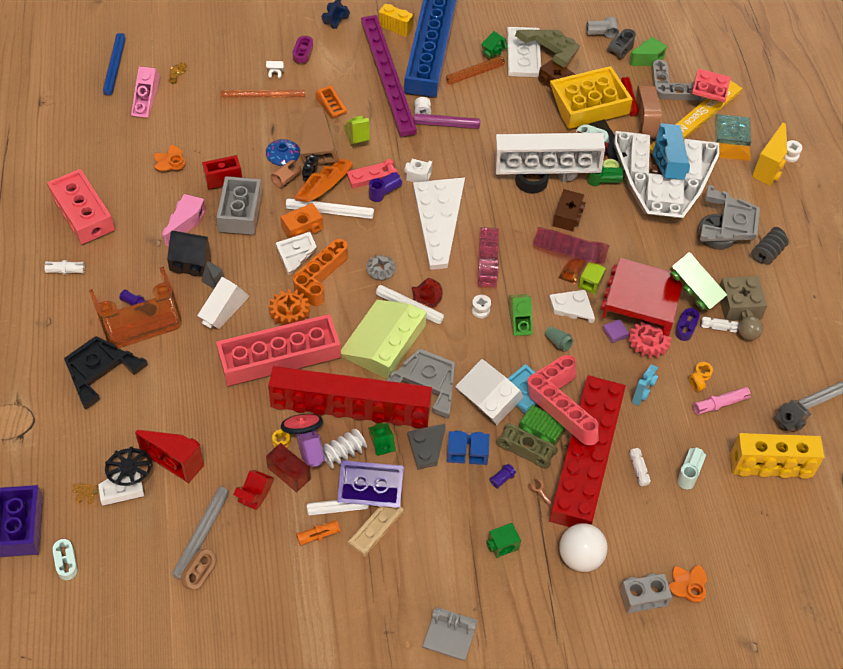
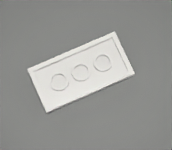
M507 27L508 76L538 77L541 67L540 43L536 40L525 43L515 37L517 30H539V28Z

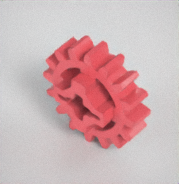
M641 321L640 326L635 324L634 328H631L628 341L631 342L630 347H636V353L642 352L641 356L648 354L649 358L652 355L658 358L660 353L665 355L666 350L669 349L671 337L663 335V326L658 327L656 323L652 325L651 322L645 324Z

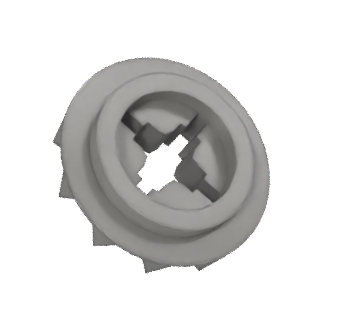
M376 254L374 258L369 259L366 264V270L375 279H387L395 273V261L391 259V256L385 257L384 254L382 256ZM378 263L384 266V270L378 266Z

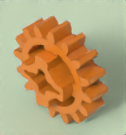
M288 289L287 293L281 290V295L274 294V299H270V317L274 318L275 323L281 322V326L303 321L305 317H309V299L305 298L304 293L299 295L298 290H295L294 293L290 289Z

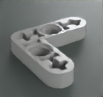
M655 60L653 62V86L656 87L659 99H701L700 96L691 94L693 84L670 83L668 65L664 60ZM657 78H663V79H665V80H664V81H660V80H658ZM675 90H681L683 93H677Z

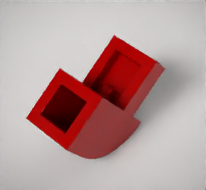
M250 470L244 485L236 487L233 495L238 497L237 502L256 510L266 498L274 477L258 470Z

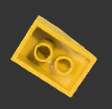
M785 123L781 124L760 153L752 175L753 178L769 186L774 181L779 180L782 175L780 169L782 170L787 162L785 160L787 154Z

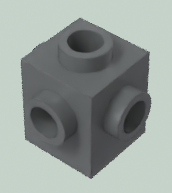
M791 400L788 404L784 403L778 409L779 413L775 417L779 420L778 424L784 430L799 431L806 425V420L811 413L798 400Z

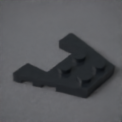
M97 336L64 358L85 410L100 400L99 395L89 386L120 363L133 375L148 365L146 359L138 358L129 351H123L117 348L116 345Z

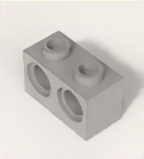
M651 573L643 578L630 577L623 581L620 588L627 614L667 607L672 600L665 574L657 575V573ZM655 587L660 592H654L651 588ZM630 591L637 592L639 596L632 595Z

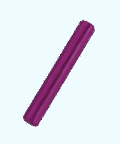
M414 114L413 119L415 124L480 128L479 118Z

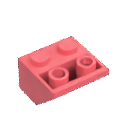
M698 69L691 94L725 103L731 77Z

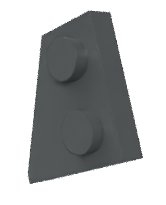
M445 424L407 432L417 470L437 466L445 433Z

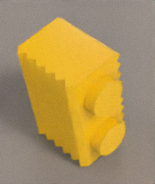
M384 4L379 10V23L382 28L407 37L413 29L414 14L398 9L391 4Z

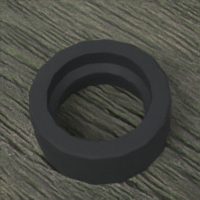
M516 174V185L526 193H539L547 187L549 174H538L542 177L539 181H529L522 176L523 174Z

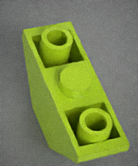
M363 116L354 117L348 120L347 124L343 125L350 145L370 140L369 118L363 119Z

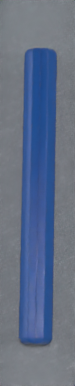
M117 33L103 86L104 95H112L125 43V34Z

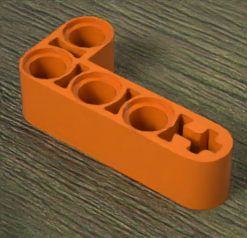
M335 239L293 276L294 291L298 290L299 295L304 293L305 298L309 299L310 305L320 306L323 304L324 287L321 282L347 260V242L343 239Z

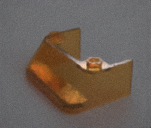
M160 267L163 283L156 285L153 289L155 298L117 310L115 303L112 301L98 303L93 289L89 290L106 341L116 345L117 348H122L181 327V315L164 267Z

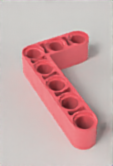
M571 355L561 356L528 377L529 397L583 444L594 445L599 440L597 420L560 390L561 387L576 378V359Z

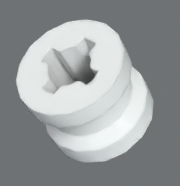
M427 97L417 98L414 101L415 114L431 115L430 99Z
M794 140L787 142L785 160L788 162H796L802 151V145Z
M486 295L474 297L472 314L475 317L483 319L489 316L490 298Z

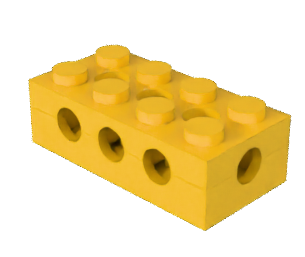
M739 433L730 452L732 474L743 477L759 475L761 477L780 476L782 478L801 477L807 479L814 477L825 458L821 436Z

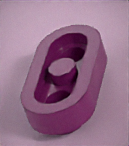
M301 36L297 39L293 49V60L295 62L305 63L309 60L313 49V39L311 37Z

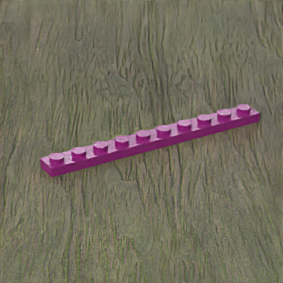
M377 15L361 17V23L399 135L403 137L417 134V129Z

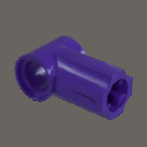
M395 172L381 179L374 178L370 180L369 199L374 202H380L384 199L385 194L402 186L400 175Z

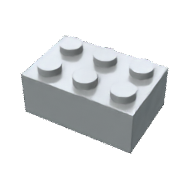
M225 177L217 213L219 232L255 235L262 198L261 179Z

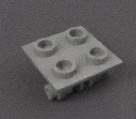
M436 607L432 614V620L423 648L465 661L478 620Z

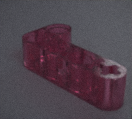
M480 227L478 287H497L499 228Z
M537 227L533 243L535 246L592 263H605L610 246L602 242L585 240L543 227Z

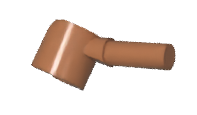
M534 479L538 484L537 488L535 489L531 483L528 484V488L531 491H537L549 506L552 501L543 490V482L539 479Z

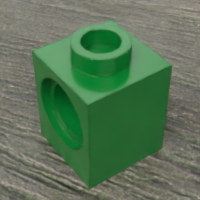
M509 523L489 531L486 543L489 551L494 552L496 558L519 550L521 539L513 523Z

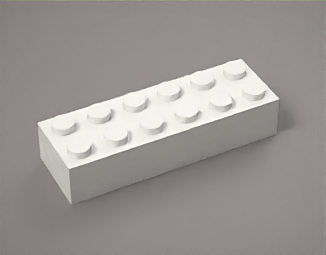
M603 133L496 134V174L601 173L605 152Z

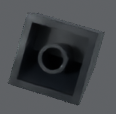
M171 230L167 256L169 271L203 276L206 263L211 262L208 237Z

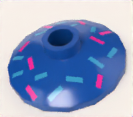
M287 139L273 141L266 148L268 161L278 166H283L291 160L297 161L300 156L298 145Z

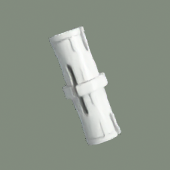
M62 260V262H45V273H62L63 275L68 273H85L84 262H67V260Z

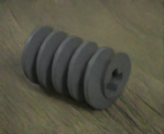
M774 227L752 250V257L758 262L771 264L781 254V251L788 246L789 239L781 228Z

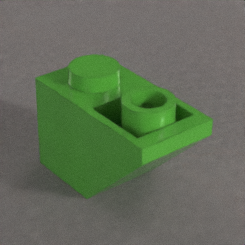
M654 37L647 41L645 40L641 46L633 49L631 52L630 65L653 66L655 60H663L665 58L667 46Z
M528 294L509 295V313L513 335H533L531 296Z

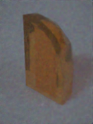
M576 258L567 262L558 278L576 284L584 267L585 259Z

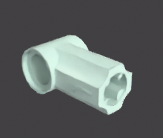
M697 447L689 449L677 478V483L681 488L688 490L695 486L706 458V454L702 449Z

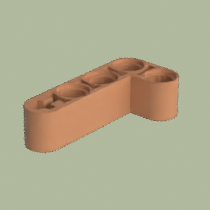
M638 85L637 102L641 116L639 134L650 135V139L656 140L662 118L657 90L655 86Z

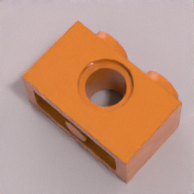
M313 203L280 216L281 228L288 238L307 232L311 234L317 233L323 229V217Z

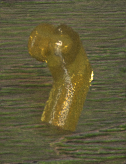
M184 62L171 67L169 83L176 84L178 76L186 72L187 65Z

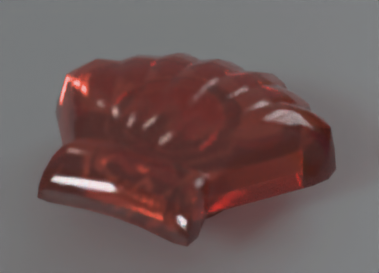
M427 278L418 287H412L413 300L427 307H436L443 298L441 284L432 278Z

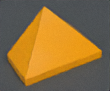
M719 143L718 158L750 161V146Z

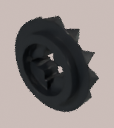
M311 154L304 163L302 170L304 181H307L317 169L319 159L315 154Z

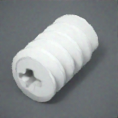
M352 429L351 434L346 432L344 437L339 436L337 441L331 440L330 445L327 443L323 445L325 461L331 469H334L333 462H336L339 466L341 465L340 458L348 461V454L354 458L355 450L362 454L361 447L367 449L366 442L359 430Z

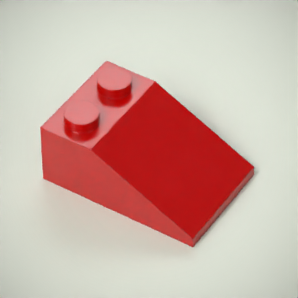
M137 430L135 432L139 449L145 450L152 461L188 484L204 467L200 444L195 439H189L179 434Z

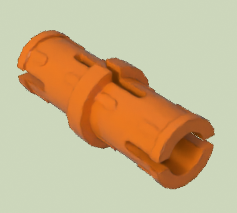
M335 519L320 526L318 524L313 525L314 528L296 533L299 545L302 546L315 540L321 541L326 536L339 533L340 527Z

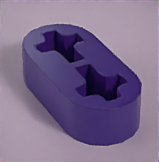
M687 308L683 311L675 332L678 339L682 341L691 339L700 317L697 310ZM689 316H692V317H693V318L691 319V322H690V321H687V319H688ZM684 327L688 328L686 333L682 332Z

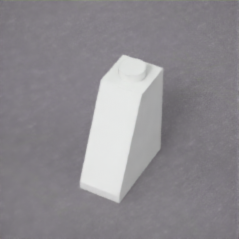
M222 277L197 316L203 319L201 323L210 329L213 326L220 329L249 298V295L240 287Z

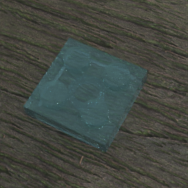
M716 114V142L750 146V117Z

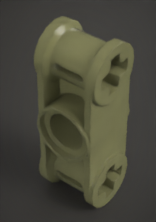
M506 424L502 436L496 440L497 444L501 448L509 450L541 468H549L551 458L558 452L557 447L518 428L514 424Z

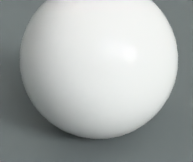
M581 523L571 526L564 532L560 540L559 550L563 561L568 567L579 572H589L597 569L604 562L607 556L608 545L604 534L598 528L590 524Z

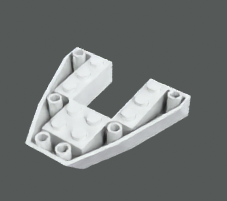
M616 131L613 141L627 185L643 213L684 218L702 193L719 157V143L684 139L690 170L689 173H686L685 180L664 178L663 175L649 173L650 135ZM626 152L627 156L623 157L622 153Z

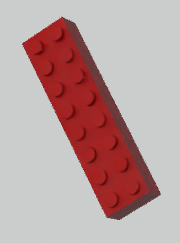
M277 366L272 368L268 385L270 406L272 408L294 410L299 413L310 412L317 415H332L337 418L348 417L355 420H370L376 423H393L397 426L428 427L432 398V387Z
M587 375L579 406L597 420L599 440L594 445H585L573 434L571 435L549 522L566 527L581 523L592 525L626 385Z

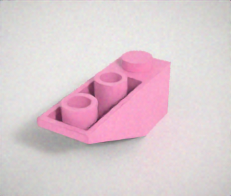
M139 67L131 116L149 117L160 79V74L156 68Z
M184 194L181 201L177 202L174 214H171L169 224L162 232L165 246H169L171 230L187 233L200 224L206 212L204 199Z

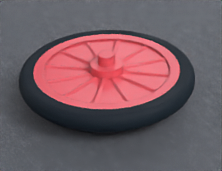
M317 414L294 415L281 423V429L290 434L307 433L319 428L323 424V419Z

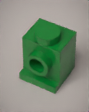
M495 31L481 44L482 53L488 59H494L501 54L503 49L507 50L508 48L506 38Z

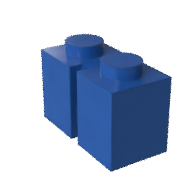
M460 430L449 431L447 462L465 464L467 444H470L469 464L487 465L490 434L475 432L467 435V432Z

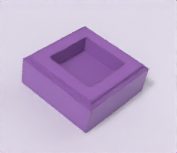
M620 319L603 326V330L611 343L629 336V332Z

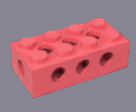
M81 169L47 182L53 201L81 245L115 230L112 216Z

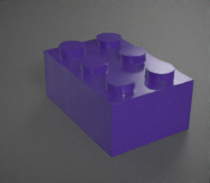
M38 485L0 488V557L39 554L43 496Z

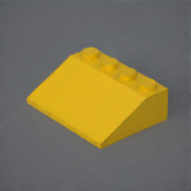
M612 66L550 81L561 118L568 129L630 114L633 99Z

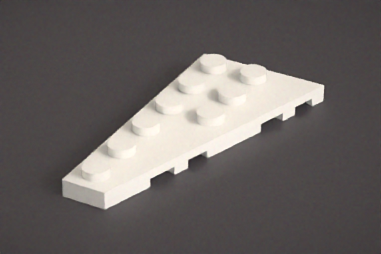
M465 177L413 182V190L430 270L448 268Z

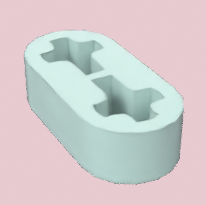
M60 539L53 545L56 571L61 579L71 580L78 572L75 552L69 540ZM62 547H66V556H62L60 552ZM64 563H68L70 567L67 573L64 572Z

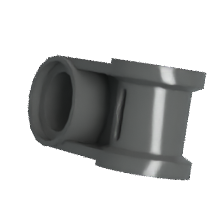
M624 29L610 42L607 51L613 52L620 59H623L634 46L635 31Z

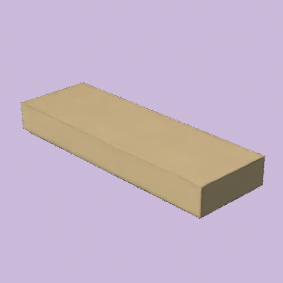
M379 506L348 541V545L365 557L404 513V509L402 507Z

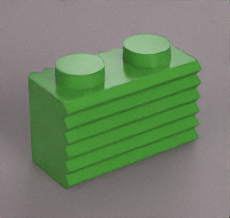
M534 405L530 406L519 424L520 429L555 446L565 432V428L551 415Z

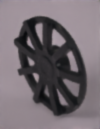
M133 446L120 451L116 450L105 462L106 477L112 483L120 486H130L141 482L148 476L152 468V460L145 450L133 448ZM128 453L127 459L122 454ZM132 453H139L132 459ZM143 456L147 459L146 461L137 462ZM118 457L121 462H114L113 460ZM148 465L147 472L137 468V466ZM109 466H118V468L109 471ZM121 471L120 475L115 481L111 477V475ZM136 472L143 475L141 478L134 481L133 475ZM124 476H129L131 482L122 483L121 480Z

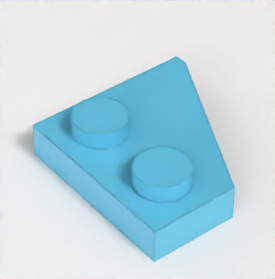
M651 364L644 373L643 379L639 380L632 400L633 404L639 406L642 400H647L651 391L649 390L650 385L654 387L659 377L656 375L658 367Z

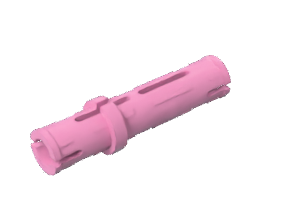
M743 387L716 397L710 396L704 401L694 403L693 409L697 415L712 410L714 412L723 406L750 399L751 393L747 387Z

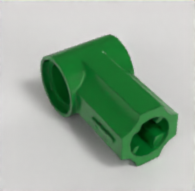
M602 165L601 173H588L587 183L595 187L602 183H622L623 168L604 167Z

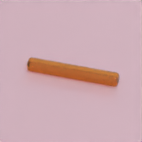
M499 56L446 76V82L453 84L503 66L505 59L503 56Z

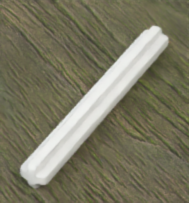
M291 198L286 200L287 209L296 210L313 203L320 213L372 219L374 216L373 208L316 201L302 202Z

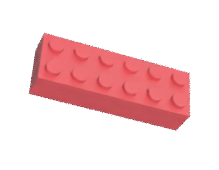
M330 314L216 342L227 386L270 376L273 366L297 369L341 358V345Z

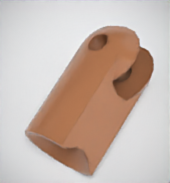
M295 160L288 161L271 174V179L277 187H283L300 174L301 166L297 167L293 172L289 170L296 163Z

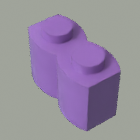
M316 430L296 434L301 457L305 464L310 465V467L321 465L322 461L325 460L320 435L317 434Z

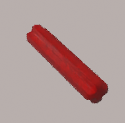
M628 76L622 77L621 82L633 99L629 115L637 116L639 110L630 78Z

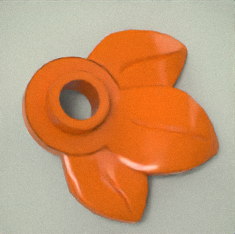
M170 145L168 153H154V158L157 162L154 168L159 171L180 170L185 166L182 150L177 146Z
M696 565L690 573L675 566L672 574L674 582L668 584L670 592L677 597H686L694 603L703 601L706 596L704 586L707 582V575L700 565ZM691 591H696L698 595H694Z

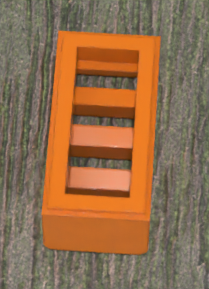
M332 85L316 91V99L332 119L347 113Z

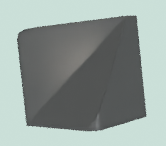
M207 262L202 282L215 289L220 279L224 278L223 269L211 262Z

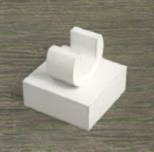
M266 61V68L270 79H272V74L275 72L278 73V79H281V72H284L283 61Z

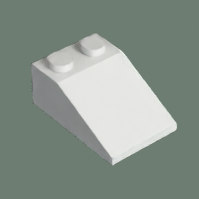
M483 359L455 386L496 425L524 398L522 392L511 381Z

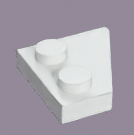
M310 232L276 242L277 251L288 275H291L317 250Z
M586 290L549 295L553 314L568 316L576 320L577 317L588 319L589 323H594L595 317Z
M121 471L113 475L112 478L115 481L120 475ZM136 472L133 475L134 481L141 478L140 473ZM124 476L121 480L122 483L131 482L129 476ZM106 479L98 484L102 506L144 496L142 481L130 486H120Z

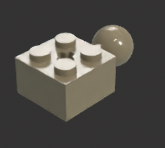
M759 276L722 278L719 286L727 294L720 300L724 319L729 321L741 320L738 325L740 335L747 340L757 339L763 332V324L760 319H762L767 308Z

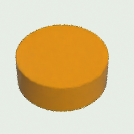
M694 372L689 375V382L696 392L706 388L700 373Z

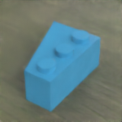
M660 123L652 156L664 178L685 180L686 173H689L690 170L680 125Z

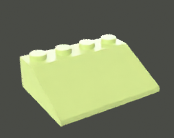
M376 300L341 349V357L388 379L389 375L396 370L426 326L427 312L407 303Z

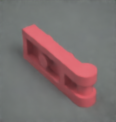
M387 159L383 163L348 171L347 178L353 189L369 185L370 180L374 178L381 179L391 173H398V171L394 168L393 160Z

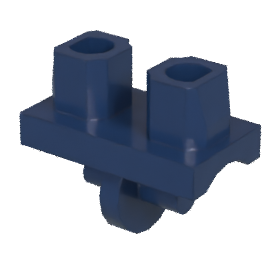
M335 0L332 3H328V13H323L321 17L324 24H331L332 29H336L341 19L349 17L350 11L347 6L341 4V0Z

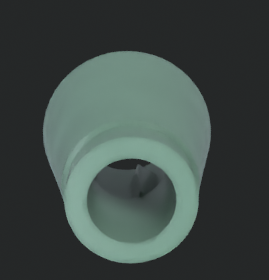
M552 326L548 327L545 332V336L559 350L567 351L573 345L574 339L571 337V334Z

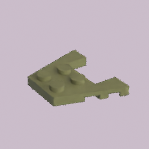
M517 30L515 37L525 43L536 40L556 53L552 61L563 68L566 67L580 47L574 39L566 37L560 30Z

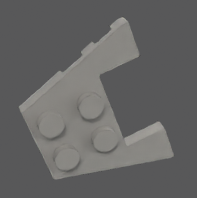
M708 185L705 201L724 205L721 228L703 224L700 241L756 239L760 208L740 198L736 200L730 197L729 193L725 191L721 193L715 190L714 186Z
M418 349L403 363V366L397 371H393L386 381L400 383L404 381L409 384L432 387V393L439 395L432 407V412L449 418L455 362Z

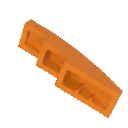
M339 159V162H334L332 166H324L319 174L312 173L294 199L296 201L310 202L327 192L353 166L351 160Z

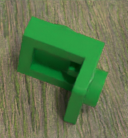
M378 423L368 427L377 456L396 451L394 435L388 423Z

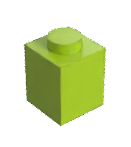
M589 261L580 277L578 288L596 294L604 279L606 268Z

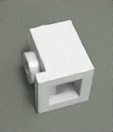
M412 159L411 163L407 162L404 171L407 173V181H429L432 174V161L427 163Z

